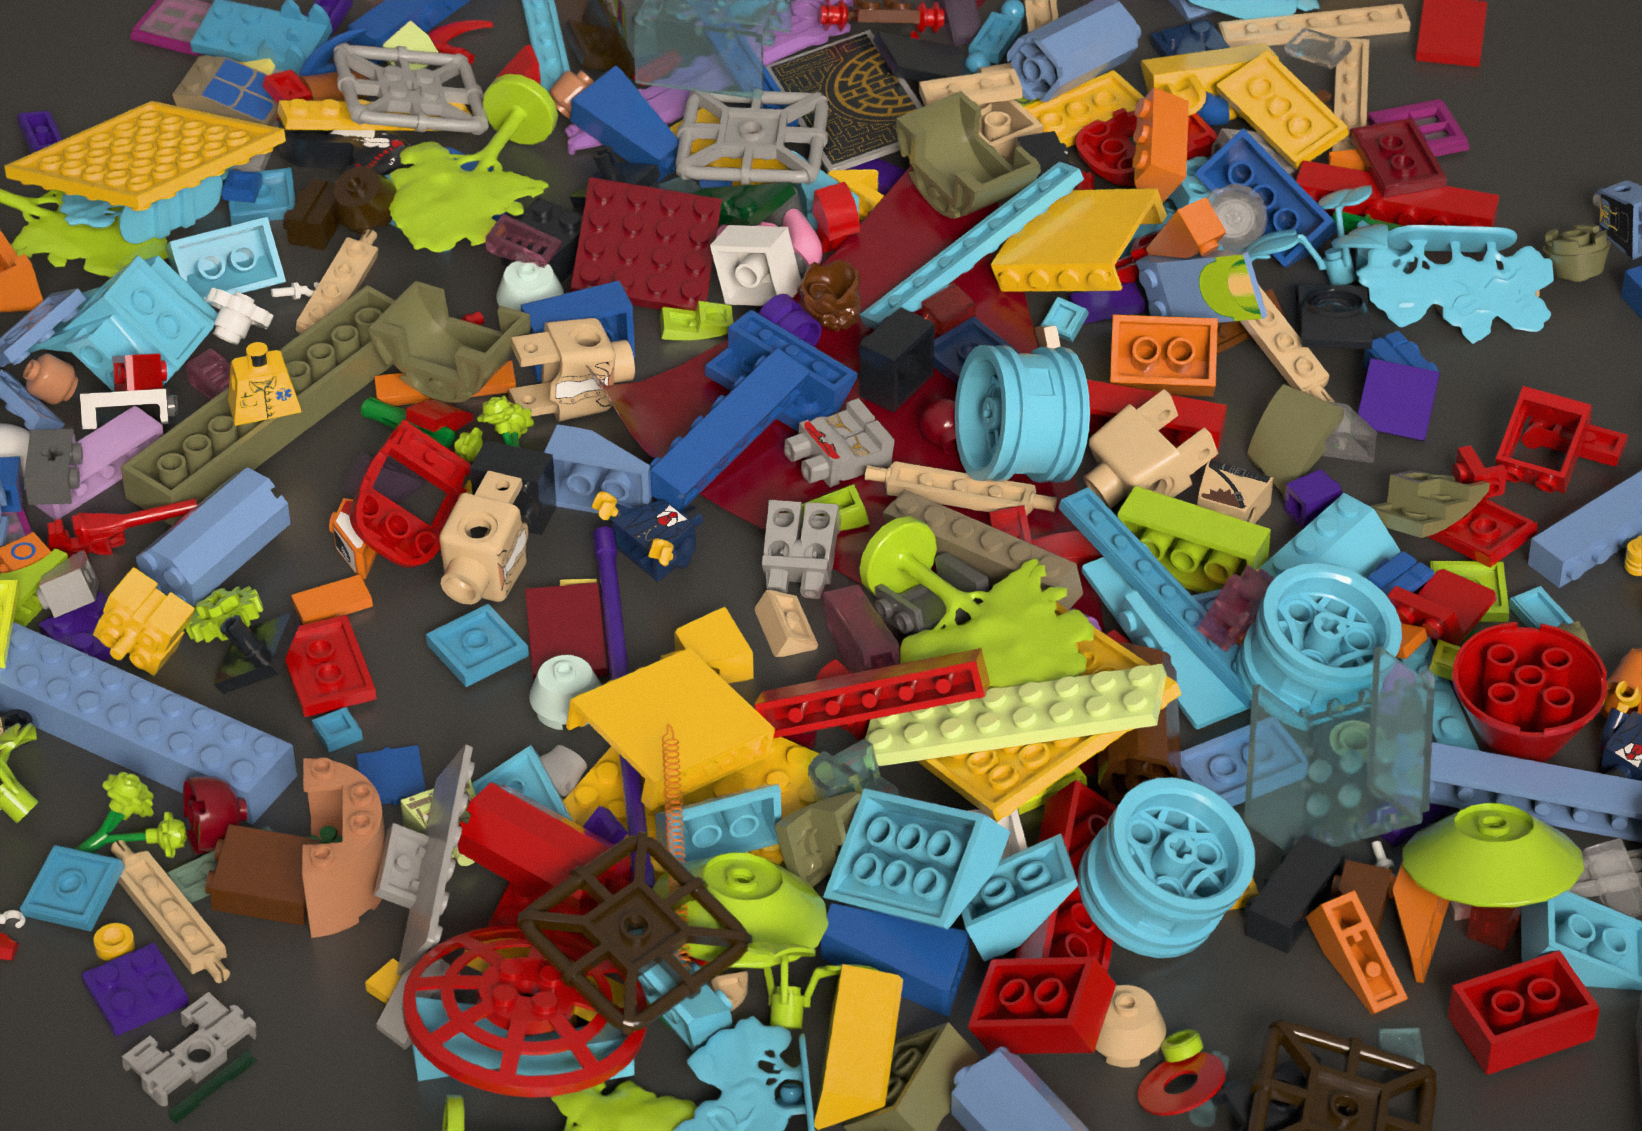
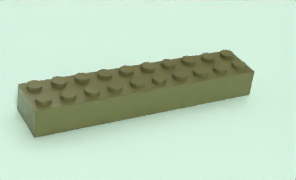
M367 285L278 350L282 353L292 380L301 413L235 426L228 404V387L121 466L126 499L143 509L196 498L197 504H199L237 472L239 473L247 467L252 470L256 469L374 380V376H379L394 365L392 362L388 365L384 362L371 339L368 328L395 300ZM183 516L170 518L163 521L173 526Z

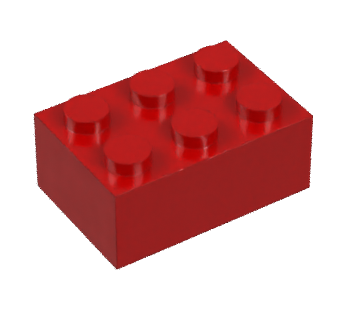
M1559 950L1453 985L1448 1018L1484 1073L1489 1075L1593 1040L1595 1038L1600 1007Z
M1095 957L991 959L968 1028L990 1054L1000 1047H1005L1011 1054L1094 1053L1117 984Z

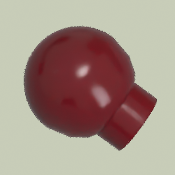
M948 398L936 399L930 402L921 413V432L930 443L942 447L946 455L959 454L955 435V400Z

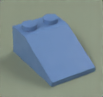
M556 425L544 453L553 454L557 507L598 514L599 510L592 508L598 492H607L617 499L618 504L628 508L646 506L652 503L650 465L592 430Z

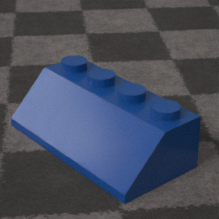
M1244 128L1194 173L1216 197L1227 192L1237 191L1249 194L1259 202L1264 212V225L1257 238L1275 231L1294 229L1297 235L1303 234L1313 248L1317 250L1337 232L1335 221ZM1298 243L1285 251L1271 253L1284 268L1311 255L1302 243Z

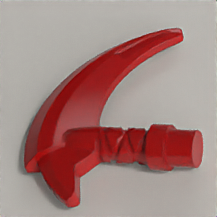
M483 20L458 21L435 28L427 33L439 53L452 55L460 53L466 56L469 64L472 65L475 60L473 53L468 52L467 49L462 47L457 48L447 43L461 33L480 28H492L493 22Z

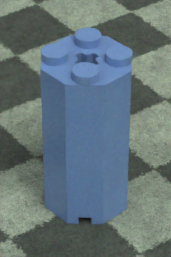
M1094 0L1018 38L1006 53L1007 62L1012 61V68L1017 73L1022 85V95L1025 99L1034 100L1040 98L1042 102H1049L1126 62L1138 47L1137 39L1141 36V29L1135 19L1118 0Z
M247 467L239 473L237 472L139 553L136 556L138 570L157 582L156 589L166 596L171 592L192 607H195L197 602L203 600L291 524L288 502L282 495L278 498L274 496L271 490L275 485L269 478Z
M1005 1047L994 1050L990 1056L972 1066L962 1068L954 1077L956 1088L952 1092L951 1114L967 1131H1090L1019 1055L1011 1054Z

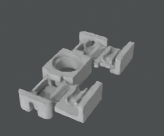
M208 992L181 1012V1024L184 1027L192 1023L198 1024L199 1027L198 1031L171 1050V1058L168 1051L162 1053L156 1048L158 1046L157 1041L148 1036L122 1056L123 1068L126 1071L132 1068L141 1076L142 1089L160 1106H168V1094L189 1078L197 1084L227 1061V1049L247 1034L255 1040L256 1022L250 1017L244 1020L243 1010L236 1005L230 1006L229 1013V1010ZM195 1049H204L210 1053V1057L203 1062L192 1061L188 1055Z

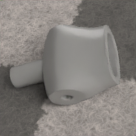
M557 745L549 753L540 756L560 796H568L578 785L581 776L587 769L586 762L577 753L562 745Z

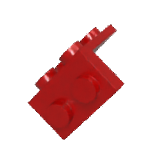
M1445 569L1438 570L1418 594L1395 586L1387 595L1395 607L1402 624L1423 627L1428 637L1455 646L1461 644L1497 600L1493 589Z

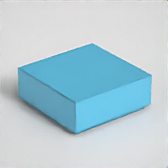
M1057 296L1041 326L1055 325L1059 337L1073 342L1089 313L1086 308Z

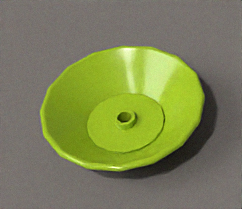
M1483 803L1469 806L1416 832L1402 849L1403 869L1419 887L1445 900L1477 907H1519L1545 902L1570 890L1584 872L1582 851L1566 834L1526 811L1501 803Z
M731 852L688 861L683 865L695 877H701L708 884L707 889L742 923L746 931L752 936V943L768 942L775 945L790 943L814 949L819 945L829 924L825 902L813 887L804 879L763 857L749 853ZM668 872L661 875L652 888L662 900L670 896V876ZM696 900L685 904L688 907L684 911L688 913V916L685 918L689 920L688 926L724 929ZM680 907L677 910H685L686 907ZM684 913L677 914L679 917L686 916ZM686 944L690 947L686 951L691 954L690 956L710 962L728 949V947ZM681 947L679 949L686 950L688 947ZM748 951L731 967L767 968L780 965L781 958L779 956L774 960L767 954H756ZM788 955V963L796 961L802 956Z

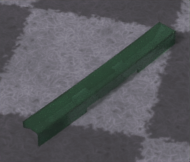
M249 1048L218 1074L168 1111L169 1119L177 1124L201 1106L200 1102L208 1098L227 1081H233L257 1062L252 1057V1050Z

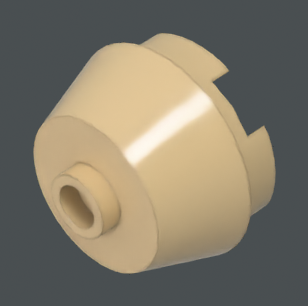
M1116 986L1095 1048L1099 1053L1106 1056L1108 1064L1118 1067H1135L1140 1065L1141 1059L1150 1056L1153 1052L1155 1054L1158 1053L1166 1036V1025L1153 997L1147 991L1136 986Z

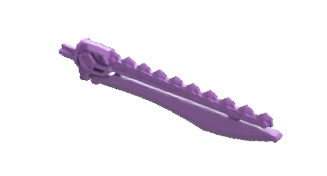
M796 0L794 2L790 1L768 13L764 21L759 22L755 26L754 31L744 32L763 64L767 66L811 45L827 43L829 36L850 32L851 24L847 23L842 31H838L836 25H831L829 30L825 31L823 24H819L817 18L818 7L823 5L825 0ZM830 0V3L836 6L839 0ZM843 0L844 3H853V0ZM714 51L709 55H697L693 60V64L675 67L671 76L655 78L651 82L650 87L637 90L667 125L684 116L686 102L692 90L699 87L702 89H724L734 83ZM569 124L565 129L567 136L570 138L567 141L569 154H575L576 150L603 145L575 124Z

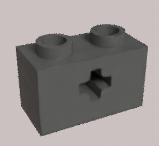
M74 429L30 430L24 473V483L29 505L72 504L74 489H79L80 472L77 464L83 463L82 443H76Z

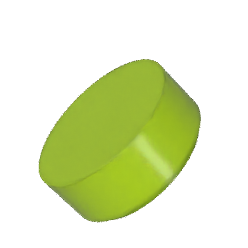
M1188 1029L1168 1036L1160 1047L1167 1062H1178L1196 1055L1204 1046L1198 1031Z

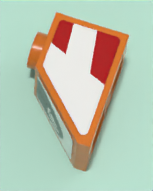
M343 498L338 511H334L331 514L329 531L334 533L335 548L356 575L360 574L362 579H366L377 552L367 546L353 530L349 517L353 499Z

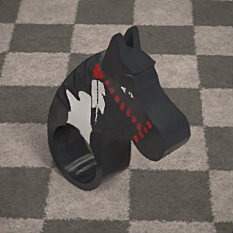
M279 117V128L284 129L286 138L285 142L279 144V152L286 161L294 165L307 168L346 169L345 172L355 167H368L383 176L389 175L397 169L413 166V164L401 163L400 153L405 148L411 147V145L393 130H286ZM303 133H319V134H323V135H325V136H321V137H303V136H299V134H303Z

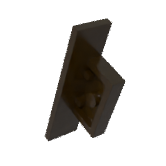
M589 0L581 17L583 22L567 20L563 28L581 66L589 70L600 69L609 71L614 66H617L629 80L632 79L637 64L603 0Z

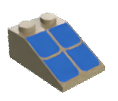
M199 56L172 94L178 107L268 126L273 124L278 114V104L262 86L264 76L268 75L228 57Z

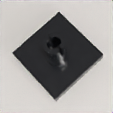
M611 147L600 148L596 151L597 153L592 154L599 170L592 178L650 187L661 177L657 165L617 163ZM589 180L569 196L574 208L585 207Z
M292 613L250 628L242 621L239 615H234V618L230 617L225 620L220 631L231 641V645L214 682L215 687L222 694L279 675L299 627V620Z

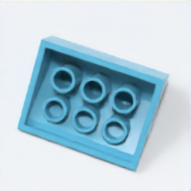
M864 788L823 898L948 930L996 871L1010 831L983 814Z

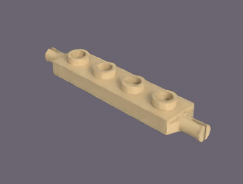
M370 229L364 230L366 234H363L358 241L349 237L346 238L296 323V331L302 334L356 294L377 259L378 248L372 246L377 238V233L374 230L371 233Z
M1259 286L1267 317L1240 322L1292 388L1333 404L1334 400L1324 389L1330 375L1309 348L1302 347L1301 338Z
M896 461L888 469L867 465L865 480L885 483L887 495L899 496L906 489L941 505L968 508L976 511L993 512L1025 505L1026 515L1028 516L1033 508L1054 512L1057 503V497L1036 494L1035 485L1008 480L1004 482L992 480L976 481L967 473Z
M119 840V845L115 842L111 847V852L118 859H121L125 866L118 882L191 974L207 969L215 982L222 983L221 977L224 981L227 980L230 972L220 961L227 957L225 945L148 851L135 854L130 850L125 841Z

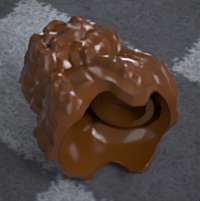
M834 260V262L825 266H820L817 262H813L807 267L804 279L797 286V291L801 294L806 311L817 319L821 327H827V329L834 330L835 332H839L840 329L847 330L852 324L857 323L861 304V296L859 295L861 279L859 271L854 269L850 263L840 260Z

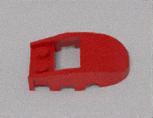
M1125 108L1112 112L1113 118L1105 122L1096 120L1081 129L1076 136V148L1084 162L1104 179L1122 186H1136L1134 183L1135 168L1132 166L1136 147L1128 140V137L1133 136L1135 133L1137 117L1135 116V110L1127 112ZM1197 113L1188 115L1187 160H1191L1194 157L1207 158L1210 156L1212 145L1218 137Z
M403 419L365 467L350 509L349 517L353 530L367 546L399 566L415 568L427 563L440 550V533L459 496L467 492L462 485L465 476L470 474L472 464ZM387 457H393L446 493L430 525L372 488Z

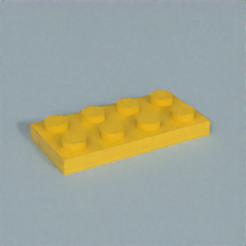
M1268 50L1216 84L1217 93L1296 170L1301 168L1303 160H1313L1349 135L1348 126Z
M1113 70L1093 78L1049 102L1039 100L1024 106V108L1043 125V133L1055 131L1060 143H1065L1068 148L1076 144L1078 132L1086 125L1096 120L1105 122L1113 118L1112 112L1125 108L1127 112L1134 111L1138 101L1145 97Z

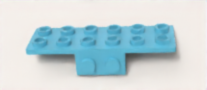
M1105 557L1082 566V574L1132 643L1162 650L1170 654L1171 663L1177 671V684L1181 691V695L1178 696V706L1195 729L1203 728L1249 709L1220 681Z

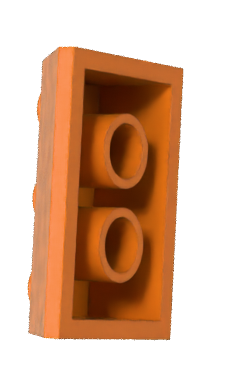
M1154 87L1145 98H1141L1135 108L1137 128L1133 140L1136 142V154L1133 158L1132 166L1135 168L1134 183L1136 188H1157L1163 203L1186 178L1189 101Z
M1113 315L1109 384L1153 392H1161L1165 389L1170 395L1213 397L1216 387L1218 319Z

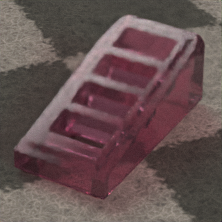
M504 214L486 236L487 252L523 263H534L542 268L546 267L562 245L561 240ZM519 240L523 241L521 245L517 244ZM530 243L535 244L531 250L527 249ZM542 246L548 247L542 255L537 254Z
M210 348L187 363L188 382L213 399L229 387L231 364Z

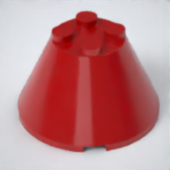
M1517 622L1488 627L1470 637L1461 646L1454 660L1452 679L1455 692L1480 736L1483 747L1493 754L1542 763L1549 761L1598 714L1607 695V672L1598 654L1579 637L1547 624L1540 623V629L1517 627Z

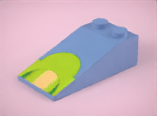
M1217 249L1204 257H1201L1200 253L1189 258L1148 255L1136 261L1140 272L1139 280L1145 288L1151 316L1218 319V323L1256 320L1267 317L1248 252Z

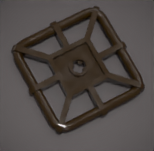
M639 831L637 835L623 839L587 865H578L572 869L568 878L530 903L524 911L518 914L517 927L522 930L526 939L561 974V981L568 988L574 987L609 1024L616 1029L622 1030V1034L632 1035L633 1031H639L649 1026L686 998H695L701 993V988L738 962L749 951L747 950L748 943H752V936L746 931L742 923L707 889L708 884L701 877H695L660 842L649 837L648 832ZM636 851L634 881L612 895L596 877ZM647 853L682 886L664 900L644 882ZM579 889L585 890L599 904V906L584 916L547 912ZM696 900L724 929L688 926L674 911L687 902ZM631 924L635 928L640 925L643 926L642 935L629 934L627 925ZM540 929L582 933L596 948L575 963H572ZM686 943L728 947V949L693 974H690L672 955V953ZM606 959L626 977L623 1013L585 976V974ZM658 964L677 985L643 1010L634 1014L637 978Z
M1279 1019L1269 1025V1030L1264 1038L1258 1075L1251 1085L1250 1092L1253 1096V1103L1247 1131L1265 1130L1271 1099L1301 1107L1299 1122L1280 1131H1433L1431 1129L1437 1095V1083L1435 1080L1437 1073L1430 1065L1425 1066L1413 1059L1362 1044V1039L1351 1036L1348 1040ZM1303 1043L1345 1055L1344 1072L1319 1064ZM1282 1045L1305 1074L1306 1082L1304 1089L1274 1080L1279 1046ZM1361 1060L1406 1075L1382 1084L1357 1076L1358 1063ZM1416 1087L1421 1089L1416 1123L1387 1115L1389 1099ZM1339 1106L1346 1107L1347 1113L1352 1116L1348 1117L1340 1114L1337 1111Z

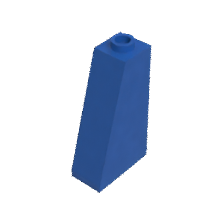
M614 66L572 99L571 122L606 147H611L613 152L632 164L657 165L661 174L657 182L676 171L675 161L679 139L620 68Z
M831 903L827 914L829 925L820 941L822 959L834 965H865L881 972L899 975L903 979L902 997L942 1016L950 1017L970 958V935L968 931L955 928L947 930L882 913Z

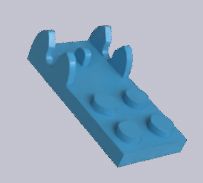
M215 0L191 40L190 45L192 52L215 57H228L239 62L270 58L275 65L274 69L283 71L292 69L294 73L299 74L305 60L313 51L327 41L332 32V26L325 10L317 4L312 6L308 13L309 17H306L300 12L299 6L293 0H286L282 5L281 11L227 0Z

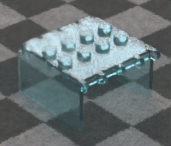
M644 0L635 18L639 25L634 27L636 83L762 100L763 46H772L776 39L775 35L768 30L791 33L792 0Z
M1381 646L1374 648L1372 691L1369 688L1360 690L1358 701L1342 705L1338 698L1329 699L1327 701V710L1316 714L1313 713L1309 706L1300 708L1298 713L1260 684L1254 685L1244 823L1283 850H1286L1288 846L1294 847L1303 834L1335 848L1359 841L1360 837L1367 839L1389 833L1392 829L1399 830L1420 824L1422 822V813L1429 811L1435 685L1433 672L1428 669L1421 671L1418 675Z

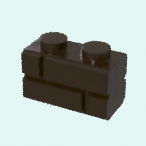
M312 178L305 190H299L296 196V205L292 210L286 211L283 219V227L287 230L290 244L302 247L308 245L309 248L324 250L340 225L334 213V186L336 182L328 184L325 180Z

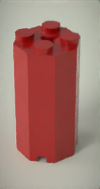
M496 783L488 784L470 801L466 811L472 815L467 824L463 821L459 824L462 827V833L458 842V853L538 898L568 878L572 869L578 865H587L614 846L609 841L507 785L500 786ZM630 855L596 877L612 895L631 883L628 881L630 876ZM579 889L554 907L566 914L584 916L599 906V904L585 890Z

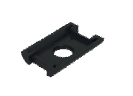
M1311 1053L1316 1061L1321 1064L1322 1059L1317 1054ZM1290 1060L1276 1065L1274 1080L1304 1089L1306 1076L1295 1061ZM1258 1072L1223 1083L1218 1092L1210 1098L1214 1106L1227 1103L1241 1125L1238 1131L1248 1130L1253 1096L1250 1092L1252 1081L1257 1078ZM1270 1101L1264 1131H1280L1298 1123L1301 1107L1295 1105L1279 1106ZM1339 1106L1337 1111L1344 1116L1349 1115L1346 1107Z

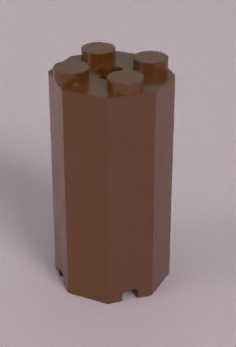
M1119 643L1150 665L1163 664L1166 675L1177 682V671L1171 663L1170 654L1162 650L1136 644ZM1178 697L1160 710L1156 726L1136 728L1128 731L1109 744L1103 751L1098 752L1099 786L1103 791L1104 789L1107 790L1108 799L1112 804L1118 806L1125 795L1140 783L1156 778L1182 779Z

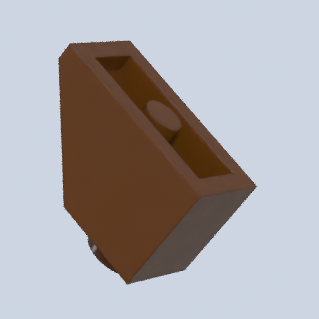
M1346 860L1342 875L1335 874L1330 897L1338 898L1355 890L1377 936H1379L1389 900V885L1393 870Z

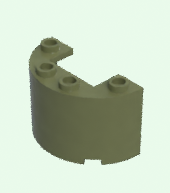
M962 91L896 118L899 148L902 157H909L910 164L914 170L909 172V175L916 188L936 211L946 217L955 219L1019 193L1035 181L1041 172L1037 159L1026 152L1021 146L1015 148L1014 164L1012 165L992 145H989L979 136L981 109L976 102L969 99Z
M415 281L368 329L371 339L387 365L392 362L403 373L400 377L401 380L430 398L455 403L469 400L515 354L511 347V337L529 335L531 320L530 314L500 306L497 309L501 328L500 332L450 317L444 289Z

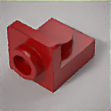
M292 69L264 76L262 86L277 104H279V101H291L293 99L311 101L312 93Z

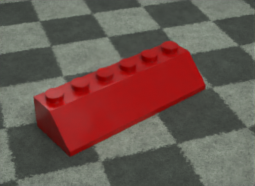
M1075 779L1046 800L1038 843L1061 834L1078 882V868L1083 853L1099 831L1107 825L1108 819L1117 806ZM1077 886L1026 941L1017 947L1015 959L1095 957L1108 973L1113 940L1107 937L1092 921L1083 905Z

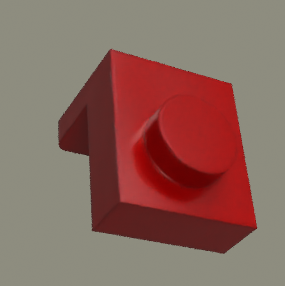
M1471 445L1457 449L1456 463L1452 466V473L1456 482L1466 485L1479 481L1489 482V491L1484 496L1486 499L1504 494L1508 471L1505 465L1485 468Z

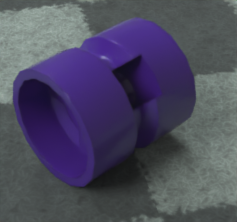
M779 294L772 297L759 312V315L813 347L821 336L822 328L820 323L787 294Z

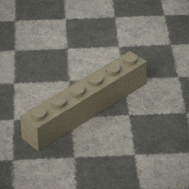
M906 489L883 511L886 524L896 518L907 516L920 519L926 523L935 534L937 546L935 557L945 552L950 553L987 576L989 586L991 587L1008 577L1010 573L1021 568L1024 562L1038 559L1040 565H1045V572L1047 576L1041 577L1040 588L1042 592L1053 586L1067 588V596L1056 602L1068 610L1083 595L1076 563Z

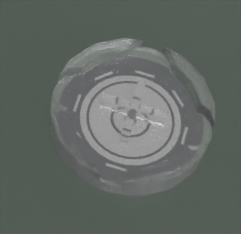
M1230 184L1227 187L1215 189L1207 196L1209 203L1226 230V234L1218 242L1224 249H1245L1262 236L1268 220L1266 206L1256 191L1248 186Z

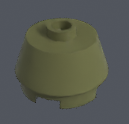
M1573 225V230L1563 232L1562 234H1558L1557 228L1548 231L1545 234V246H1543L1542 250L1545 257L1553 262V274L1555 277L1580 282L1603 272L1611 242L1607 240V231H1600L1597 225Z

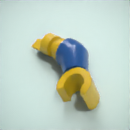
M1195 74L1189 78L1191 85L1185 90L1177 92L1172 84L1164 85L1165 92L1189 101L1188 115L1197 113L1208 125H1227L1229 120L1236 119L1237 115L1239 118H1243L1220 95H1214L1205 91Z

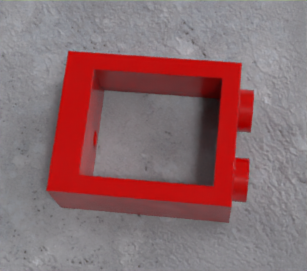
M1523 386L1496 456V466L1503 464L1508 470L1506 480L1513 483L1522 481L1533 484L1538 489L1548 493L1557 491L1565 494L1592 422V405ZM1528 416L1575 429L1560 472L1512 458Z

